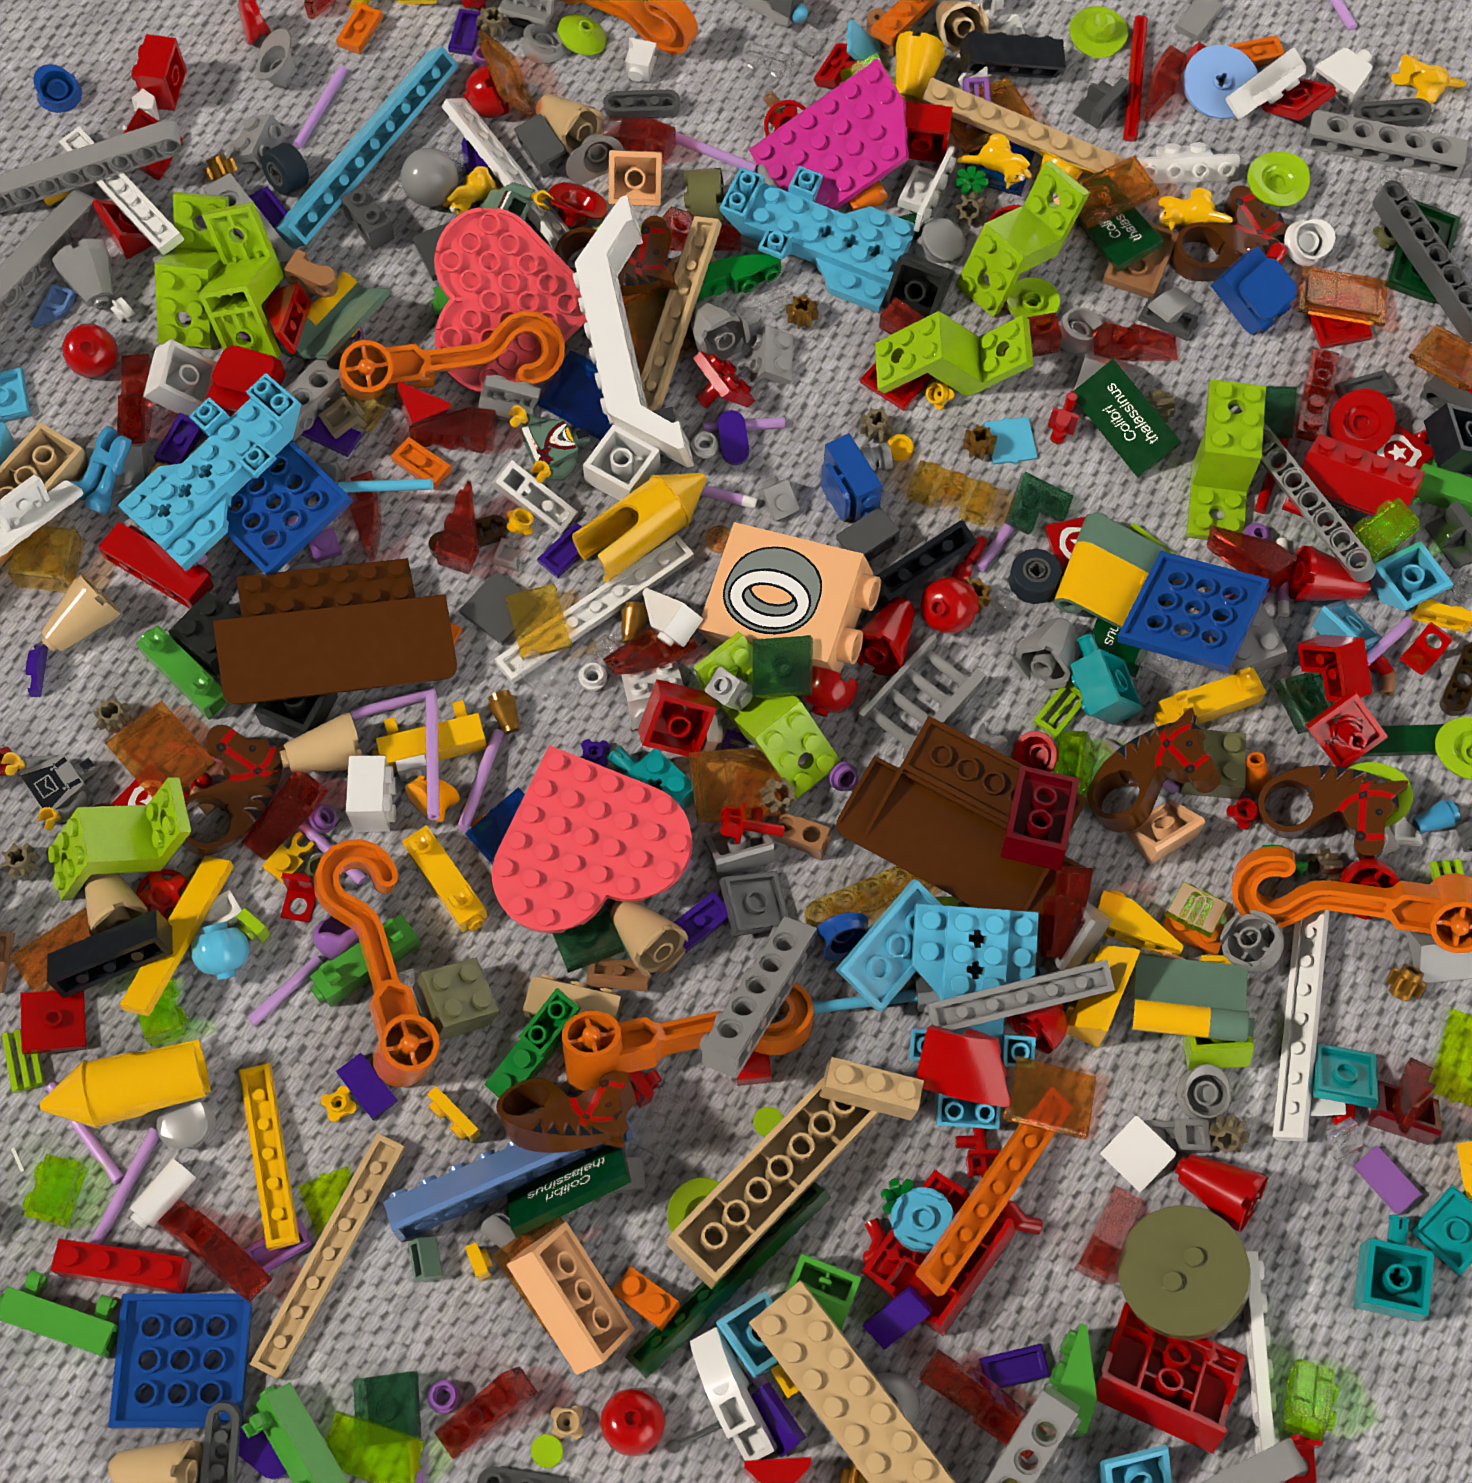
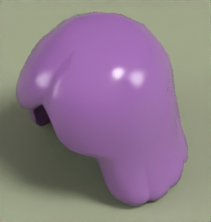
M331 915L321 921L313 932V941L316 948L330 960H334L359 943L356 932Z

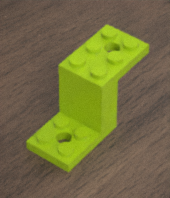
M1052 160L1045 162L1024 205L984 224L955 285L991 317H996L1001 312L1019 275L1059 254L1090 192ZM1053 193L1058 195L1060 205L1054 202ZM984 274L989 277L990 285L985 282Z
M175 192L173 194L174 227L185 240L154 264L158 343L165 344L172 339L184 346L210 349L213 347V326L199 297V293L223 266V262L208 228H200L196 224L195 219L196 216H202L207 210L228 207L229 197ZM179 312L187 313L191 318V324L182 323L179 319Z
M254 202L207 210L202 216L223 262V266L202 289L199 297L224 351L230 346H240L279 358L282 353L261 305L285 275ZM233 228L242 231L244 239L235 236ZM240 332H246L251 337V341L242 338Z
M937 311L875 343L877 387L884 394L929 373L961 394L971 396L1034 366L1029 319L1024 315L981 336H977L942 312ZM1009 346V348L1005 352V355L1002 356L1005 348Z
M1210 379L1207 390L1204 435L1191 470L1187 538L1242 545L1244 541L1247 491L1262 458L1266 386ZM1236 405L1242 409V413H1232L1228 407ZM1214 509L1220 510L1224 518L1215 520L1210 516L1209 511Z
M738 631L693 668L707 686L719 667L728 671L731 667L738 666V672L735 676L747 680L756 686L750 703L743 707L741 712L723 705L718 700L716 701L734 727L766 756L781 779L783 777L786 778L787 784L796 787L793 790V795L798 799L828 775L834 766L841 763V760L802 702L769 674L744 635ZM804 753H809L808 760L799 765V757Z
M179 777L167 778L147 805L77 807L48 849V859L50 863H53L55 871L53 884L55 890L59 891L60 901L73 899L90 875L153 872L163 869L191 833Z

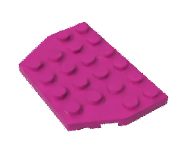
M877 58L751 147L749 151L758 165L763 163L768 170L769 176L777 182L782 190L787 192L799 166L822 174L823 179L815 203L837 210L909 160L908 133L905 122L906 102Z

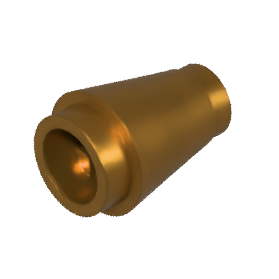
M628 601L625 603V607L621 609L622 643L638 645V640L648 619L645 604Z
M502 690L488 697L490 702L488 707L504 734L508 735L519 731L521 727L519 725L515 696L511 695L510 690Z

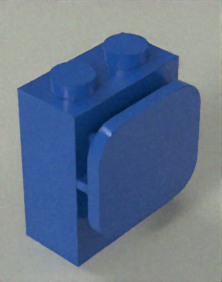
M1259 246L1243 254L1210 285L1249 334L1257 331L1261 333L1267 331L1274 325L1273 319L1289 311L1292 307L1290 303L1297 297V287L1293 279L1277 260L1268 259Z
M850 433L825 444L824 463L821 470L822 490L841 521L849 519L850 514L854 522L880 507L882 484Z

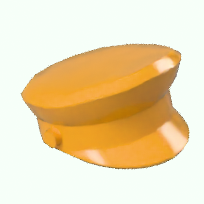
M419 775L412 782L405 784V792L413 806L427 817V776ZM439 779L440 817L437 820H433L440 823L445 819L446 810L450 806L458 804L460 800L457 790Z

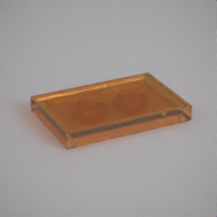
M1132 156L1078 181L1080 185L1090 192L1079 216L1087 228L1093 227L1158 197L1159 189L1136 156Z

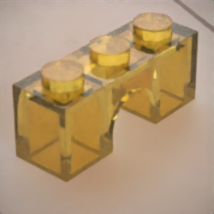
M920 460L908 486L907 499L933 508L935 501L940 496L946 494L953 495L961 502L958 518L984 528L995 504L998 488L993 487L988 482H979L971 479L961 472H952L944 469L937 463Z

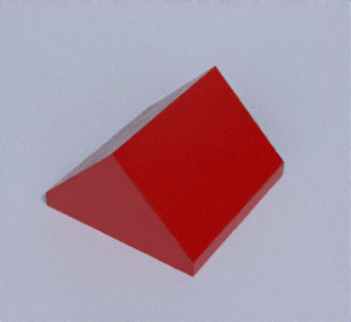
M93 200L92 204L101 225L126 259L153 246L113 201Z
M400 381L395 390V396L410 429L445 415L451 405L450 402Z
M811 1457L745 1460L744 1474L754 1483H799L810 1470L812 1464Z

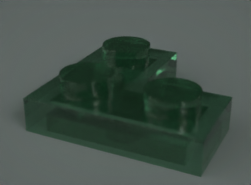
M1024 472L1020 476L1004 523L1028 535L1033 532L1039 512L1058 522H1062L1066 519L1074 495L1028 472Z

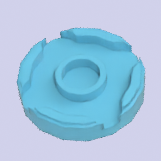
M918 1187L897 1199L891 1211L890 1222L894 1235L902 1246L914 1252L927 1253L932 1250L955 1216L951 1204L942 1193L932 1188Z

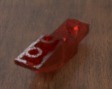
M1315 347L1312 348L1295 426H1297L1295 438L1314 442L1319 434L1325 436L1340 353Z
M149 353L122 355L121 395H118L117 433L118 436L123 435L132 440L131 444L146 443L151 428L153 413L151 400L143 397L151 368Z
M180 1199L157 1221L161 1229L203 1262L207 1270L246 1302L250 1303L272 1281L269 1274L233 1239L199 1210L195 1211L183 1200Z
M939 1349L920 1373L919 1380L971 1414L975 1425L1006 1446L1027 1414V1411L1010 1395L967 1362L962 1366ZM1038 1424L1040 1432L1047 1435V1432ZM1024 1450L1020 1454L1028 1460L1034 1452Z

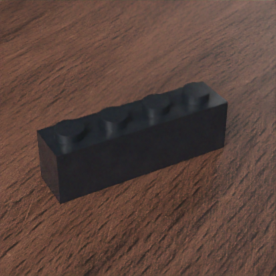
M974 30L968 32L959 43L962 73L977 74L984 67H987V74L1051 79L1057 78L1066 68L1063 39H1055L1052 36L1030 37L1028 34L1007 35L1004 32L992 34Z
M963 519L875 575L881 579L880 593L876 603L878 607L889 602L978 543Z
M155 909L47 954V982L64 999L173 954L172 926Z

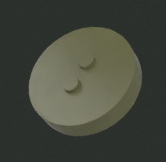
M1187 1205L1169 1206L1156 1210L1145 1216L1132 1228L1120 1251L1118 1276L1123 1295L1137 1318L1158 1334L1178 1340H1198L1210 1337L1228 1327L1238 1317L1246 1304L1251 1286V1269L1245 1247L1234 1229L1226 1221L1210 1211Z

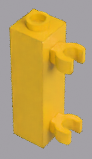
M1247 667L1237 671L1236 674L1188 691L1177 692L1169 698L1160 700L1153 715L1157 727L1173 723L1189 708H1193L1194 715L1198 718L1197 725L1260 703L1266 690L1254 667Z
M463 700L452 702L455 719L438 723V761L485 750L487 747L479 713L467 715ZM395 717L384 719L387 736L376 738L378 749L373 750L374 756H385L388 765L393 766V772H397L395 761L423 754L426 758V726L399 732Z
M424 826L404 839L402 844L406 853L462 933L468 929L475 931L485 923L484 919L488 917L485 907L428 826Z

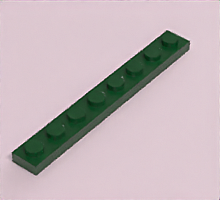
M814 1182L712 1290L702 1281L680 1303L681 1307L662 1331L655 1327L625 1356L628 1362L646 1379L659 1369L661 1364L673 1352L680 1348L701 1325L706 1323L708 1318L721 1305L727 1302L768 1259L773 1257L814 1214L822 1209L831 1199L828 1192Z

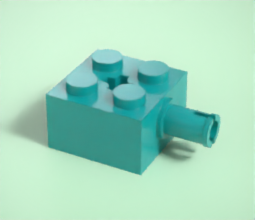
M1086 634L1079 637L1076 642L1079 645L1083 658L1071 663L1070 666L1073 672L1071 678L1075 687L1080 690L1083 698L1081 705L1088 716L1115 725L1144 711L1125 660L1098 649L1094 634Z
M621 745L615 748L618 751L617 753L613 750L608 756V760L612 761L625 776L664 791L683 810L697 798V786L658 749H653L638 762Z
M1389 1215L1387 1242L1369 1238L1360 1245L1353 1308L1418 1322L1429 1315L1434 1252L1407 1246L1410 1219L1405 1216L1400 1219V1215ZM1390 1275H1393L1392 1279L1398 1282V1285L1395 1286L1393 1284V1281L1389 1278Z

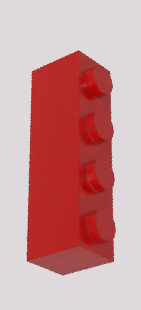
M118 522L98 546L104 559L188 609H191L214 587L210 578L211 573L206 568L198 564L196 567L193 565L186 572L153 539L150 540L144 537V534L133 525L127 527Z
M58 1238L50 1271L60 1277L185 1294L192 1263L181 1256Z

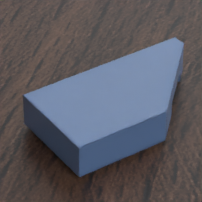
M52 284L31 322L32 326L38 328L66 317L78 295L72 289Z

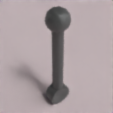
M718 1420V1422L679 1441L670 1440L667 1444V1449L670 1453H677L680 1447L722 1428Z

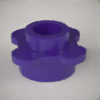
M590 739L584 740L581 743V748L583 749L581 758L603 767L607 766L608 759L606 757L607 751L610 749L609 743L605 740L600 742H592ZM594 751L597 752V755L595 756L592 755V752Z

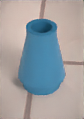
M1442 799L1419 816L1413 818V823L1420 834L1455 827V823L1461 821L1459 810L1451 799L1447 801Z

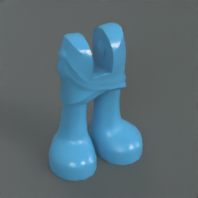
M106 426L101 430V433L96 438L95 448L81 480L69 481L82 489L84 494L78 499L84 500L85 506L104 514H108L111 509L117 474H122L124 471V462L132 440L128 437L118 436L117 431L110 426ZM106 465L103 477L97 487L103 466Z

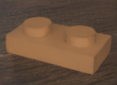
M591 957L587 974V986L647 991L650 977L642 975L636 969L632 960Z

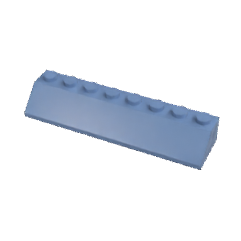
M626 1116L625 1118L630 1129L622 1136L625 1143L633 1140L632 1128ZM510 1141L507 1143V1148L495 1152V1150L484 1152L477 1157V1161L468 1165L466 1163L454 1165L448 1169V1174L439 1178L436 1175L421 1180L416 1188L409 1191L407 1188H403L389 1195L390 1199L383 1202L391 1229L399 1241L402 1242L500 1199L508 1193L606 1145L599 1144L576 1151L542 1153L526 1150Z

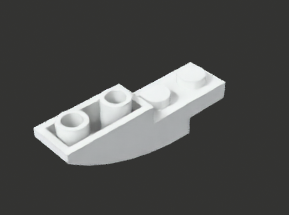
M716 1326L692 1339L690 1345L699 1375L727 1438H733L744 1460H758L774 1452L778 1446L746 1388L749 1382L720 1328Z

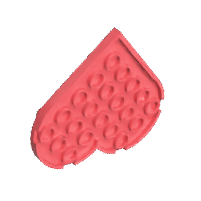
M474 208L455 217L443 230L436 246L434 266L438 283L448 297L449 302L443 308L436 324L434 338L436 349L484 342L509 315L520 311H535L549 317L560 328L564 342H567L587 322L585 314H582L578 298H581L580 290L576 289L574 283V272L517 215L500 208ZM522 334L515 337L505 352L490 364L445 372L460 386L470 391L481 393V388L487 375H500L509 381L517 382L515 377L518 369L524 364L536 362L541 356V347L534 337Z
M549 745L495 855L492 867V883L495 895L507 915L522 927L539 933L553 934L565 932L564 930L580 924L583 925L593 918L602 908L607 898L621 902H640L670 889L683 875L691 857L692 833L690 825L681 806L664 791Z

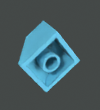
M1421 541L1375 563L1376 572L1371 579V589L1379 600L1384 604L1403 611L1452 588L1454 585Z

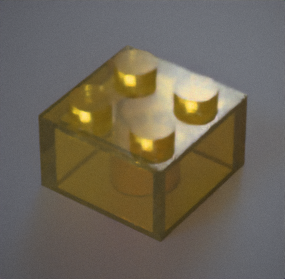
M42 525L28 538H25L15 546L8 574L16 587L66 593L77 577L85 543L77 529Z

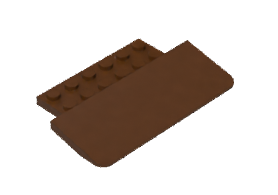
M408 558L275 572L268 576L266 574L238 576L236 579L242 617L213 620L222 693L224 699L233 705L447 680L453 677L457 671V660L446 594L416 598Z
M929 715L900 768L874 755L836 822L837 830L842 837L974 908L1039 912L1037 940L1044 939L1051 933L1086 869L1082 864L1064 856L1060 871L1000 857L1019 768L1023 764ZM1078 793L1076 795L1070 832L1088 798Z

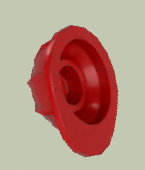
M1029 731L1021 735L1015 742L1011 759L1027 767L1052 772L1058 760V750L1054 740L1048 734L1040 731Z

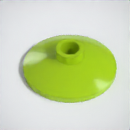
M569 14L563 17L558 24L557 32L561 42L577 54L593 56L599 54L606 45V34L603 28L588 16Z
M1027 277L1015 283L1006 303L1010 313L1015 318L1024 315L1029 319L1030 324H1040L1049 321L1056 315L1060 306V296L1057 289L1050 282L1037 277ZM1028 303H1035L1037 306H1030Z

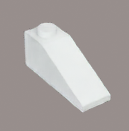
M513 460L504 465L490 484L504 497L519 507L528 510L533 516L561 534L578 512L542 483H538L536 478Z
M645 588L642 593L650 625L659 632L657 637L669 646L675 643L685 647L703 618L684 603Z

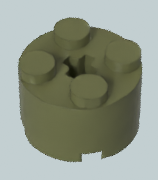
M706 168L684 171V185L687 187V192H684L685 208H687L688 223L692 224L694 216L725 221L726 217L719 211V207L725 197L722 169Z

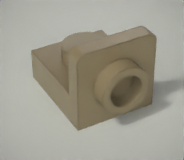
M345 395L318 415L335 439L357 423L363 428L368 425L363 418L366 413L357 401L352 403Z

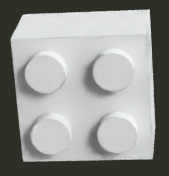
M170 339L154 352L143 397L177 414L182 413L189 416L205 401L213 384L212 373L217 362Z
M613 424L583 464L584 480L591 486L620 501L648 481L651 475L656 474L661 467L660 449Z
M349 756L346 813L355 832L390 831V822L396 821L395 804L392 805V795H397V777H393V766L388 765L385 756Z

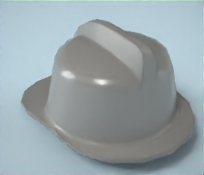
M277 29L265 38L259 51L255 70L257 79L268 80L270 83L277 84L282 88L287 86L288 80L296 68V63L290 53L291 35L287 30Z
M600 134L588 136L584 139L581 146L571 152L565 167L567 176L577 184H584L609 173V150L624 151L622 144L612 136Z

